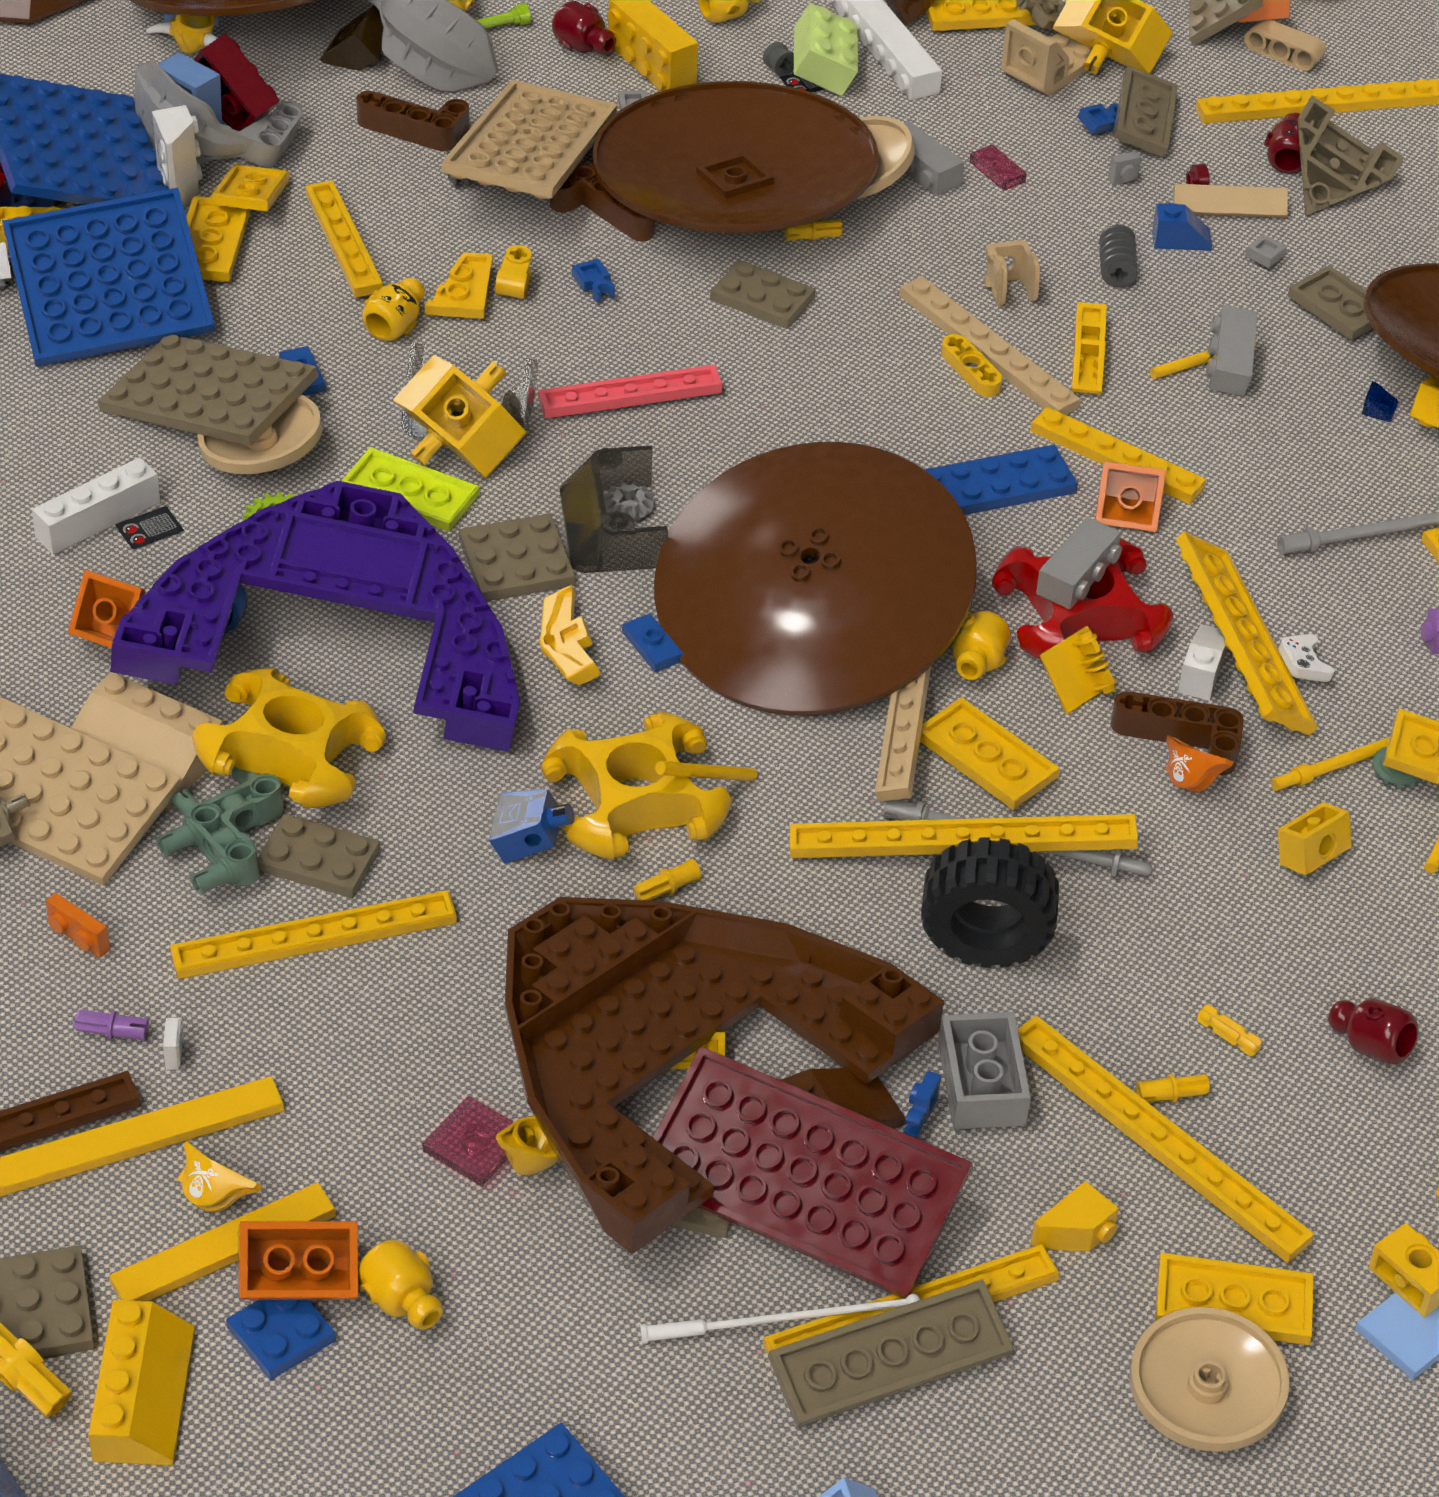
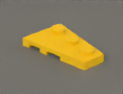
M463 252L449 271V278L444 285L440 284L436 289V295L433 300H428L425 304V315L484 319L493 265V254Z

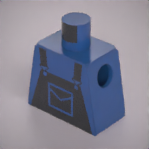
M546 789L500 793L489 842L503 863H509L550 849L556 844L559 827L574 823L573 808L570 804L558 805L550 791Z

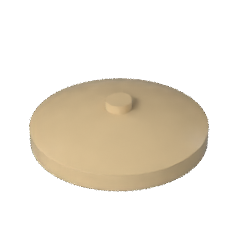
M887 116L859 118L871 131L876 141L878 165L870 186L857 199L873 195L892 185L911 165L915 155V144L910 130L903 122Z
M300 395L252 446L201 434L197 435V440L202 457L212 467L233 474H258L280 469L305 456L319 441L323 425L316 404L306 396Z
M1211 1307L1181 1309L1161 1317L1150 1325L1141 1335L1135 1346L1129 1374L1131 1392L1135 1403L1145 1419L1156 1430L1167 1438L1186 1447L1212 1452L1240 1449L1265 1437L1275 1427L1283 1414L1290 1384L1289 1372L1284 1356L1274 1340L1263 1329L1241 1315Z

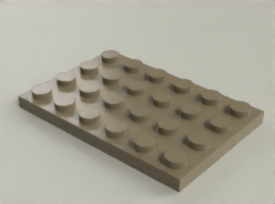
M169 335L163 337L161 342H158L98 400V404L102 412L252 446L319 375L317 367L313 365L203 342L201 340Z

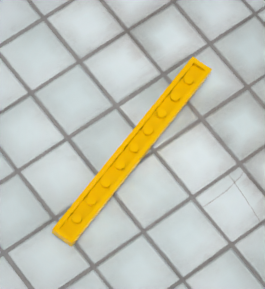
M1419 79L1406 82L1393 81L1381 84L1368 83L1357 86L1343 85L1332 88L1288 90L1271 93L1262 92L1247 95L1236 94L1234 96L1222 97L1210 96L1208 98H1198L1195 108L1202 123L1206 124L1285 117L1287 114L1294 112L1301 114L1312 95L1335 110L1334 113L1439 104V79Z
M1135 814L790 824V858L942 854L945 849L952 845L958 847L961 841L971 839L972 842H975L983 837H990L991 841H999L1000 838L1008 839L1014 845L1021 843L1028 846L1030 852L1137 849L1138 836Z
M1035 1015L1017 1029L1021 1051L1285 1262L1289 1263L1312 1243L1314 1238L1312 1231L1040 1017Z

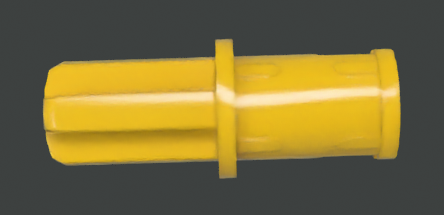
M839 219L824 220L784 229L785 240L811 239L814 242L816 238L839 237L842 234V223Z
M689 859L687 862L669 870L663 868L659 871L658 875L634 886L635 897L637 900H653L667 893L673 895L678 888L700 880L701 870L693 859Z
M1168 1074L1167 1078L1136 1081L1135 1091L1136 1094L1148 1103L1168 1100L1171 1103H1176L1178 1098L1208 1094L1210 1092V1082L1205 1074L1175 1078L1173 1074Z

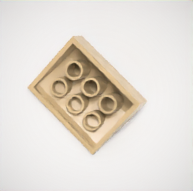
M110 672L90 693L71 728L179 776L182 786L178 792L182 794V790H189L207 770L195 751L192 740L193 730L204 722L223 725V721L123 676ZM172 799L164 808V812L167 813L173 807Z

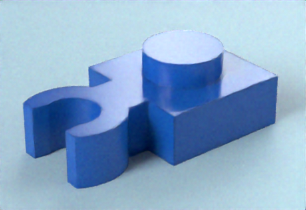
M1118 103L1111 104L1107 109L1102 104L1081 108L1077 117L1093 135L1114 130Z
M599 258L572 265V276L584 292L592 290V297L596 302H601V293H607L611 298H615V286L611 282V275Z
M927 1071L922 1083L916 1082L909 1097V1103L913 1104V1106L906 1115L905 1123L907 1125L903 1133L914 1138H918L923 1124H926L939 1097L940 1074Z

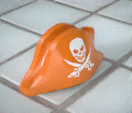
M1167 735L1166 742L1169 749V760L1165 770L1168 771L1172 783L1179 788L1194 793L1201 792L1207 789L1220 773L1230 768L1234 763L1226 758L1202 752Z

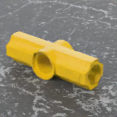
M0 1323V1380L10 1390L14 1392L18 1390L46 1419L56 1415L66 1405L72 1396V1391L44 1365L43 1358L23 1338L17 1339Z

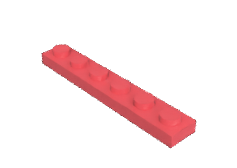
M714 364L538 390V401L545 419L558 418L581 413L722 393L723 383Z

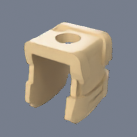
M1024 240L988 244L986 246L987 272L984 276V284L986 287H992V296L998 306L1003 307V304L1006 302L1007 281L1021 280L1027 290L1030 302L1037 300L1040 266L1038 257L1031 253L1028 243ZM1004 257H1013V263L1009 267H1006Z

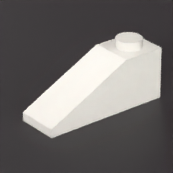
M1203 624L1200 625L1190 643L1183 663L1178 693L1210 701L1227 651V646L1224 643L1225 637L1221 629Z

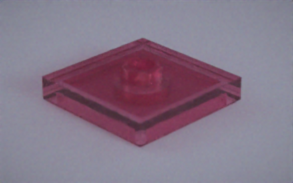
M467 1096L422 1143L423 1152L483 1187L508 1160L505 1150L500 1147L496 1140V1135L513 1122L474 1098Z

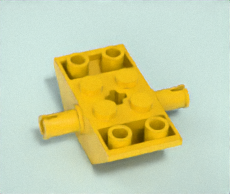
M1068 0L1053 26V30L1092 49L1083 63V68L1086 71H1089L1092 63H1094L1090 72L1092 74L1099 72L1106 56L1125 66H1131L1151 74L1173 34V31L1155 8L1140 0Z
M433 355L393 399L395 404L415 419L428 432L424 439L410 452L415 460L420 461L421 465L426 466L427 462L441 446H447L481 476L487 479L527 434L507 410L489 394L499 381L507 375L501 366L497 367L498 364L491 361L490 365L474 381L453 364ZM455 410L458 412H461L463 410L464 412L462 415L457 417L453 415V412Z

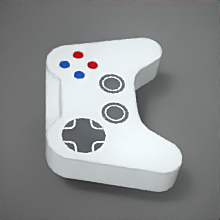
M1313 634L1284 637L1278 649L1293 677L1328 682L1333 676L1334 668L1319 661L1313 650L1318 638Z

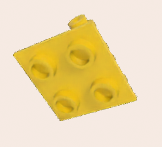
M1085 626L1040 655L1065 714L1075 710L1101 692L1108 694L1116 690L1114 684L1117 681L1112 677L1109 668L1106 669V666L1109 665L1108 660L1102 659L1105 654L1098 645L1097 635L1092 634L1088 626Z

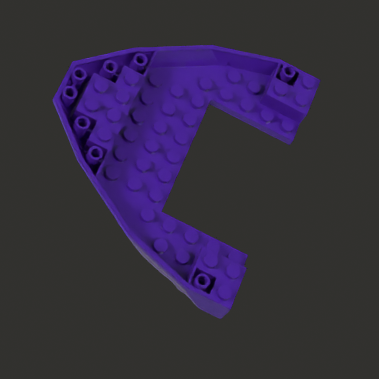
M342 481L332 482L319 489L292 497L282 503L263 508L252 514L248 519L237 523L200 545L191 553L175 560L153 584L152 588L137 601L131 611L122 617L112 642L110 672L172 685L178 684L183 667L212 673L240 583L435 622L413 713L446 720L443 739L510 752L520 706L519 693L503 627L453 547L401 493Z

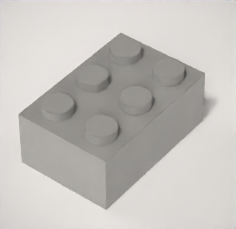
M1014 1012L942 1015L938 1045L953 1129L1026 1126L1031 1096Z

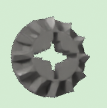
M621 482L619 487L611 486L609 492L605 493L604 507L611 516L617 519L638 520L646 517L653 510V493L648 492L646 486L637 487L635 482L631 485Z

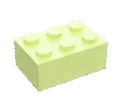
M809 3L794 26V75L842 96L858 73L857 24L849 18L831 13L823 6L818 7Z

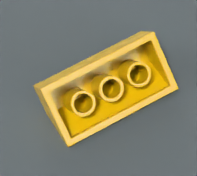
M112 1301L88 1433L93 1462L174 1465L195 1326L152 1301Z

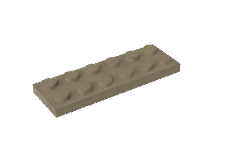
M982 1279L770 1350L768 1358L798 1428L1009 1356L1014 1351V1348L987 1286Z

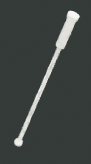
M910 1294L906 1299L715 1322H705L703 1319L648 1326L640 1324L642 1344H647L648 1341L704 1335L707 1330L897 1308L919 1301L920 1298L916 1294Z

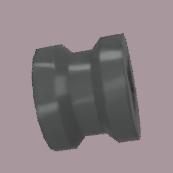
M774 42L764 51L763 62L769 68H772L778 76H785L794 70V53L788 50L782 42Z

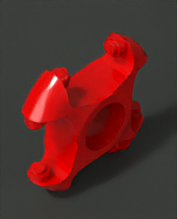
M1120 539L1119 545L1122 546V551L1118 560L1114 564L1110 563L1102 579L1099 582L1094 581L1090 586L1086 597L1092 599H1079L1071 609H1068L1036 594L1039 570L1051 556L1035 557L1032 549L1027 547L1021 548L1020 546L1013 548L997 567L992 578V586L1000 595H1007L1013 589L1024 592L1044 622L1036 626L1022 625L1018 628L1017 639L1020 648L1041 660L1040 655L1085 626H1088L1092 634L1097 635V641L1132 638L1134 651L1151 653L1168 633L1174 614L1172 609L1164 603L1149 605L1140 600L1122 574V572L1141 574L1146 570V560L1142 549Z

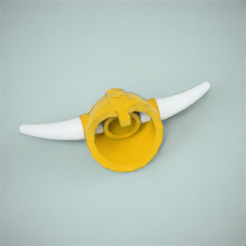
M176 14L170 22L159 23L146 29L147 34L166 33L173 36L181 51L188 55L200 51L204 46L206 47L218 38L212 34L216 19L214 16Z

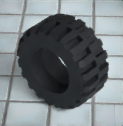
M990 837L979 838L975 842H972L971 839L961 841L958 847L952 845L945 849L942 855L939 854L930 863V868L926 871L921 908L924 931L938 949L943 948V952L953 959L958 957L965 964L972 965V963L981 964V967L991 968V965H1000L1002 968L1011 966L1013 962H1018L1019 964L1026 962L1031 958V955L1035 957L1042 952L1054 937V932L1057 928L1059 881L1055 877L1056 873L1049 863H1045V859L1036 851L1031 853L1028 846L1021 843L1014 845L1010 843V840L1002 838L999 841H991ZM994 900L1008 905L987 906L973 901Z

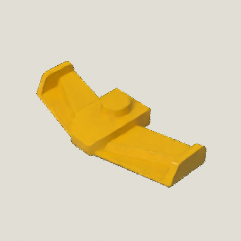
M569 585L543 598L539 644L544 656L551 659L567 680L577 685H582L600 676L601 672L594 661L583 650L593 645L583 617L580 616L574 619V605L577 593L573 586Z

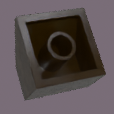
M375 5L339 29L320 57L322 63L360 71L367 65L373 67L383 57L381 52H383L382 37L384 27L380 12Z

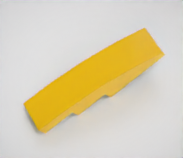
M1077 302L1071 392L1102 394L1106 344L1107 305Z

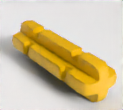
M1206 1004L1199 1011L1197 1021L1208 1029L1213 1027L1212 1032L1235 1047L1240 1045V1050L1248 1056L1253 1057L1262 1047L1263 1041L1259 1036L1252 1032L1247 1034L1246 1031L1248 1029L1224 1013L1220 1016V1011L1212 1005Z

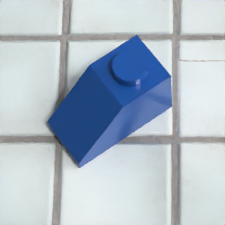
M1156 203L1152 227L1154 249L1211 251L1210 229L1185 204Z

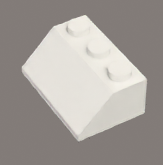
M183 105L152 111L157 168L161 171L165 186H168L169 189L178 187L183 208H185L193 199V196L199 193L198 180H202V171L200 164L196 160V157H200L199 143L194 137V134L199 132L197 119L195 116H191L187 106Z

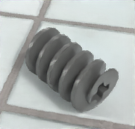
M1115 224L1109 226L1102 232L1099 239L1101 276L1107 284L1113 287H1126L1134 283L1138 275L1135 234L1133 230L1125 225Z

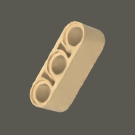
M1273 20L1258 21L1244 37V42L1251 51L1303 71L1312 69L1326 52L1324 42L1318 37Z

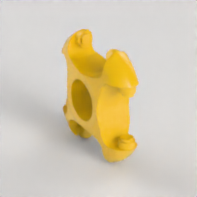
M278 668L255 669L234 675L225 688V697L231 702L245 703L251 705V707L238 720L229 725L204 722L193 730V745L205 768L213 776L216 774L229 776L234 766L260 775H275L280 779L281 783L291 787L288 797L293 799V802L301 804L303 809L326 807L348 800L356 787L355 777L349 773H343L329 763L350 744H359L369 752L378 751L384 745L386 739L385 731L381 720L373 708L364 699L360 701L348 700L346 705L291 687V679L287 678V675L279 673Z
M658 710V713L648 715L647 718L643 719L644 732L587 741L584 730H571L568 728L560 734L547 751L541 764V771L549 782H557L565 774L575 776L597 809L595 813L584 817L575 816L573 824L564 826L568 841L590 854L614 860L616 857L629 853V844L626 836L649 829L686 825L690 840L707 841L723 824L731 808L732 797L729 792L721 786L715 787L712 790H703L694 785L689 777L658 775L655 770V766L659 761L679 762L676 757L677 752L702 753L707 747V742L700 726L683 717ZM626 779H642L653 784L633 787L621 784L620 782Z

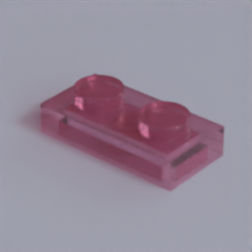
M993 144L970 153L969 162L1003 191L1026 182L1027 173Z

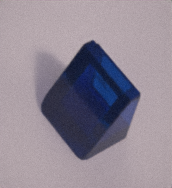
M1372 381L1365 397L1362 415L1391 422L1399 401L1378 383Z

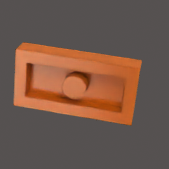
M54 893L46 900L47 921L55 932L65 934L74 940L80 949L88 950L99 958L110 951L107 926L58 893Z

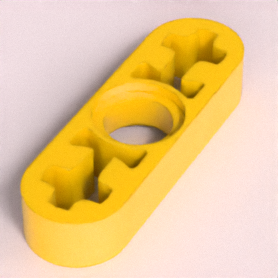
M959 334L945 336L942 340L941 355L977 394L985 397L999 394L1002 383L1001 373L966 337ZM972 363L978 365V367H968L964 364Z

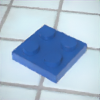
M257 1300L226 1319L227 1329L270 1381L336 1341L335 1331L309 1300Z

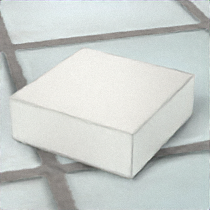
M166 1018L163 1042L166 1070H179L183 1047L181 1021H179V1018Z

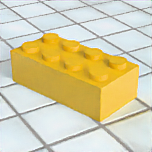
M609 0V11L607 12L608 30L612 31L616 37L614 50L626 62L630 63L660 91L697 83L698 42L650 0Z

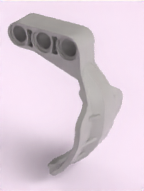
M367 0L375 5L380 12L384 27L382 37V51L384 55L423 83L445 92H458L490 83L498 71L491 39L486 29L476 19L448 0Z
M149 61L140 64L135 71V111L145 126L154 149L155 138L152 111L186 105L190 115L195 116L197 119L199 132L195 133L194 137L198 140L200 147V157H196L197 163L200 166L209 160L241 157L260 167L271 168L278 163L297 135L303 109L295 102L283 101L279 103L273 113L243 130L237 131L228 125L220 124L209 104L180 87L156 62Z

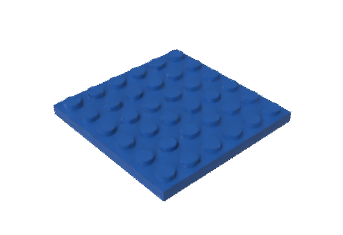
M0 73V162L11 193L87 205L169 189L168 186L164 185L161 171L157 168L155 152L145 126L135 111L133 97L125 94L107 93L98 89L91 90L74 85L51 83L47 80L40 81L24 78L19 75L12 76Z
M178 187L2 220L36 367L161 342L163 337L169 335L191 337L215 332L211 309Z

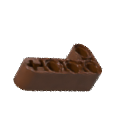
M363 91L356 97L357 123L359 126L443 152L447 151V149L452 150L470 129L469 104L462 99L448 100L437 111L375 91Z
M579 163L553 198L550 199V208L560 213H566L584 205L635 241H648L654 236L655 220L631 210L611 196L597 178L594 166L589 163Z
M1125 691L1116 695L1114 699L1110 724L1113 731L1123 736L1166 742L1167 735L1192 747L1208 749L1207 753L1234 762L1230 768L1219 774L1228 775L1235 771L1244 719L1241 712L1231 707Z

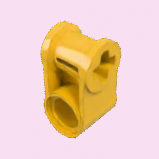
M514 245L506 250L501 268L498 270L496 277V295L519 299L526 298L531 279L529 265L532 258V252L526 246Z

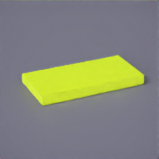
M372 447L366 451L342 479V482L401 493L430 525L449 532L480 495V486Z

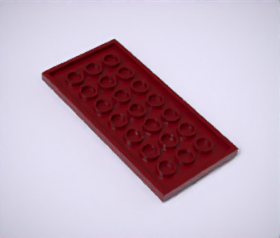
M700 1046L653 1135L655 1140L714 1184V1195L697 1208L709 1211L724 1220L903 1299L912 1294L973 1168L972 1162L702 1046Z

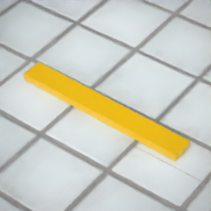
M445 890L170 945V952L177 979L457 924V915L449 891Z
M272 1076L2 1156L0 1157V1197L283 1112V1101Z
M1043 1244L915 1286L912 1294H916L922 1300L983 1279L993 1302H997L1056 1282L1059 1278V1271ZM891 1294L867 1303L898 1300L903 1298ZM895 1308L825 1316L763 1337V1347L768 1355L770 1350Z

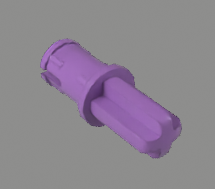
M78 1010L74 1017V1029L80 1032L107 1035V1039L111 1040L116 1036L146 1041L147 1033L145 1031L149 1029V1018L117 1015V1011L114 1010L111 1011V1014Z

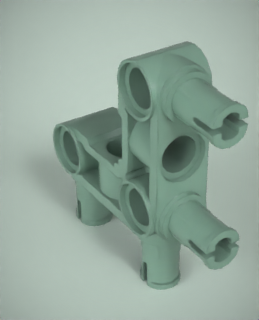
M234 767L232 777L240 785L202 803L188 789L182 790V794L177 792L173 796L172 804L184 815L185 820L182 826L162 836H157L156 843L160 852L165 857L192 845L197 847L213 864L204 870L190 875L191 883L194 889L198 891V894L203 895L205 892L224 883L248 886L258 880L260 871L256 847L249 836L241 832L256 825L262 826L283 814L285 807L281 781L275 775H260Z

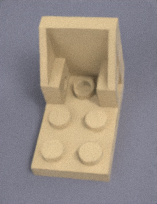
M1012 19L1006 23L1001 70L1043 94L1051 96L1086 72L1083 68V63L1092 49L1059 32L1048 38Z

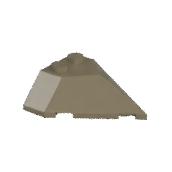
M1313 95L1309 98L1297 119L1305 217L1389 182L1404 159L1402 155L1382 142L1371 149L1331 122L1330 119L1335 110Z

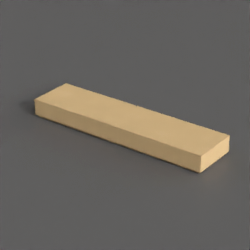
M1174 184L1173 203L1185 204L1195 215L1286 218L1288 188Z

